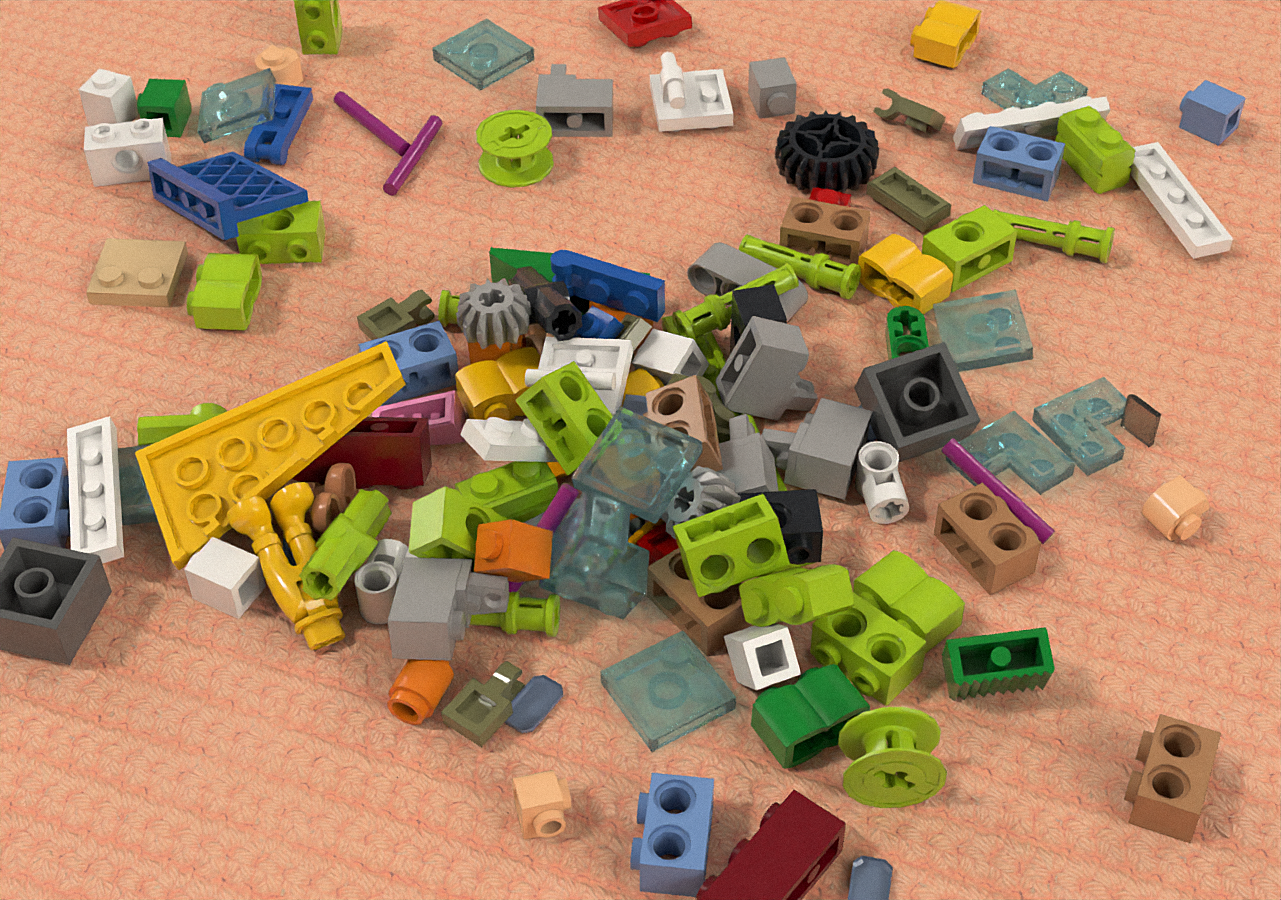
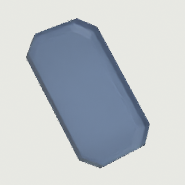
M545 675L534 676L512 700L513 714L504 723L521 733L533 732L563 697L562 685Z
M861 856L853 861L848 900H889L893 867L887 860Z

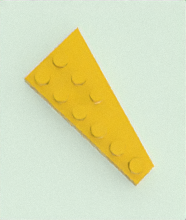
M387 341L135 452L172 563L179 571L188 564L190 558L196 552L201 551L212 537L219 539L232 528L227 516V512L232 506L250 497H262L264 500L269 498L406 385Z

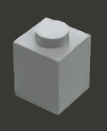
M785 57L749 62L748 93L759 119L795 114L797 83Z

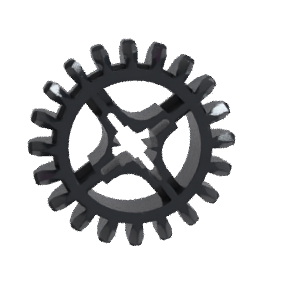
M826 110L823 114H816L810 111L808 117L797 115L795 122H786L785 129L779 131L777 146L775 147L776 165L779 168V175L786 177L787 184H797L798 191L810 189L812 192L813 188L816 187L832 189L845 193L846 189L858 191L859 185L867 184L869 178L874 175L879 157L878 141L875 138V131L867 128V122H856V118L853 115L849 117L842 116L841 111L837 114H829Z

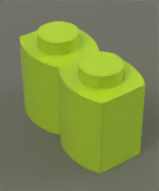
M209 253L205 258L204 264L198 265L196 272L197 284L194 291H190L187 296V312L189 316L194 317L196 328L246 330L252 317L253 305L257 300L262 282L258 255Z
M891 551L854 580V593L927 641L925 654L962 625L965 603L960 596L942 581L928 576L914 560L899 551Z
M828 564L810 570L802 567H793L747 580L739 586L745 621L760 627L782 621L792 625H801L846 611L855 604L849 571L835 564Z

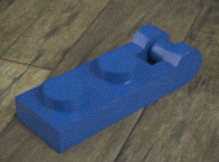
M283 84L275 85L245 142V158L252 162L267 159L270 160L271 164L285 165L288 149L313 101L311 88Z
M558 250L551 255V270L556 274L553 276L552 282L564 281L570 297L574 295L658 322L664 314L665 280L569 250Z

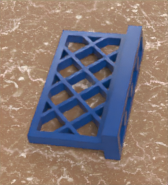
M235 152L179 167L163 158L147 162L154 199L224 241L239 236L238 222L309 202L306 189Z

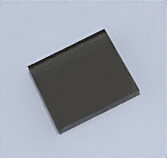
M1130 394L1127 396L1120 426L1146 446L1151 447L1154 444L1162 414L1138 396Z

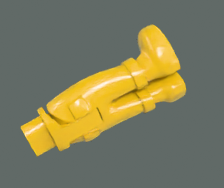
M297 482L280 489L270 502V509L276 522L284 532V539L292 552L296 566H292L289 563L282 549L280 539L274 533L271 513L264 498L250 497L232 506L227 512V516L233 529L249 536L254 541L252 548L255 555L259 557L264 577L276 602L295 625V633L297 635L304 634L310 650L313 651L343 640L346 635L339 621L343 617V613L338 605V594L332 601L324 598L315 600L303 591V582L299 574L318 548L315 546L316 541L313 538L314 534L310 525L305 523V514L312 506L314 494L308 483Z

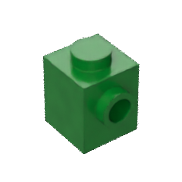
M149 78L143 93H140L137 98V111L140 119L163 118L167 137L181 138L192 112L186 80Z

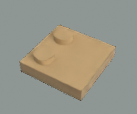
M107 238L86 291L89 304L170 308L188 255L186 242Z

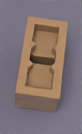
M792 197L780 227V245L812 256L824 253L829 255L830 260L847 266L852 263L858 264L859 256L864 253L868 241L870 211Z
M694 375L647 392L648 412L643 413V421L647 433L652 440V445L647 447V454L651 464L658 472L662 471L669 484L671 485V482L678 483L683 470L692 471L697 466L708 467L714 471L722 470L723 466L713 403L697 376Z
M984 483L938 504L934 535L989 595L1035 573L1041 542L1038 540L1035 532L1030 527L1024 526L1009 510L1006 502L1001 497L995 496Z
M679 548L647 567V597L706 656L726 644L724 636L751 627V624L745 621L741 605L739 586L742 582L729 586L722 592L698 597L686 573Z
M1160 714L1154 733L1143 731L1135 760L1145 762L1142 773L1132 770L1124 800L1134 803L1128 823L1190 843L1203 808L1221 733Z

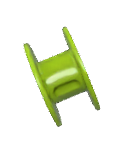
M507 110L490 115L480 123L476 130L477 143L483 150L479 158V171L486 180L504 187H526L540 182L550 174L554 162L553 154L547 146L552 138L551 125L544 117L530 111Z
M882 707L863 712L849 720L840 730L838 745L844 755L853 760L843 775L842 785L848 796L863 805L878 808H901L921 803L936 795L945 785L947 771L941 760L930 754L939 744L941 729L936 720L923 711L907 707Z

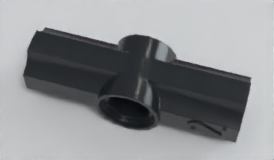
M532 266L518 268L515 276L509 280V285L519 284L523 294L527 295V301L530 302L531 309L529 325L539 324L546 333L552 334L557 341L573 339L574 333L582 327V315L570 302L569 292L564 281L550 282Z

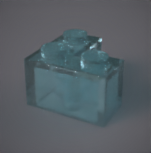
M588 490L553 534L550 579L539 580V587L556 593L563 598L571 599L597 609L604 614L624 619L646 596L647 567L649 563V550L628 542L631 508Z

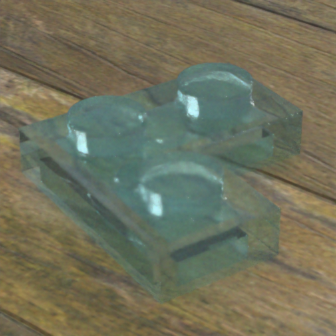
M1008 68L984 81L981 94L1003 109L1011 107L1026 109L1037 107L1045 102H1055L1056 104L1072 102L1077 98L1087 96L1088 88L1062 71L1034 85Z
M1102 377L1035 407L1032 421L1089 476L1123 459L1125 446L1105 426L1129 416L1132 403L1105 377Z
M1015 411L958 442L994 476L1010 468L1039 495L1073 476L1076 463ZM946 456V461L973 486H977L970 477Z

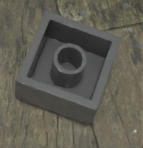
M945 342L863 368L854 387L863 409L873 411L870 425L877 441L893 446L899 454V462L942 448L952 438L957 442L966 440L980 422L977 411Z
M13 537L0 557V650L70 665L112 592L100 556Z

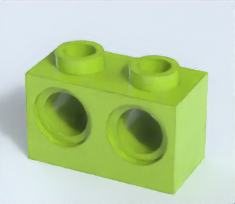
M575 361L541 377L516 399L522 411L567 475L591 463L592 457L612 448L626 437L624 431Z
M764 494L672 526L686 573L698 597L722 592L729 586L754 577L771 574L776 569L790 565L778 517Z
M853 592L855 604L850 609L817 619L813 623L810 653L815 656L822 666L836 664L859 692L866 696H872L887 706L922 672L927 641Z

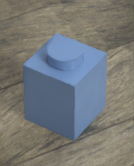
M1205 80L1194 91L1189 90L1183 97L1179 108L1183 112L1179 128L1219 146L1238 128L1246 97Z

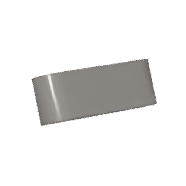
M719 242L714 243L688 267L687 276L691 285L700 293L706 296L717 294L720 297L777 268ZM798 280L799 286L779 295L787 321L808 300V292L800 280Z

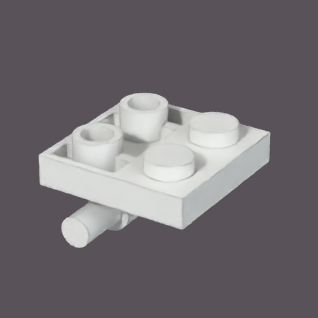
M672 52L663 53L661 56L663 69L660 74L650 75V90L659 132H678L688 129H714L733 126V110L723 69L682 72V69L676 63L675 55Z
M546 337L538 369L526 370L525 385L531 387L541 377L575 361L618 423L633 354L631 341L595 338H573L566 341H557L554 337Z

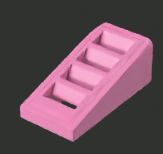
M455 390L380 406L372 412V417L428 418L430 445L465 442V439L460 435L465 425V410Z

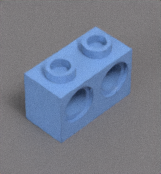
M989 126L977 152L973 183L1048 202L1060 174L1065 144Z
M440 321L358 344L359 352H363L387 341L406 383L403 388L381 406L394 404L456 385L455 373L458 372L457 355Z
M64 457L8 461L0 508V540L4 550L13 537L65 548L66 538L70 536L69 476Z
M652 773L649 793L640 792L638 799L637 824L645 825L643 838L634 837L631 849L630 869L639 870L641 892L696 897L706 878L714 802L713 778ZM675 809L681 810L683 812L678 814L668 813L667 811ZM666 854L678 856V858L673 860H666L660 857Z

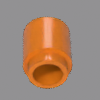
M408 659L389 689L390 699L387 703L389 711L399 720L411 725H419L424 719L431 717L454 678V672L449 666V661Z

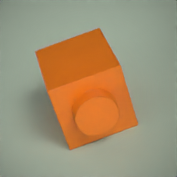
M513 519L478 524L474 572L507 577L508 581L515 583L550 579L553 531Z

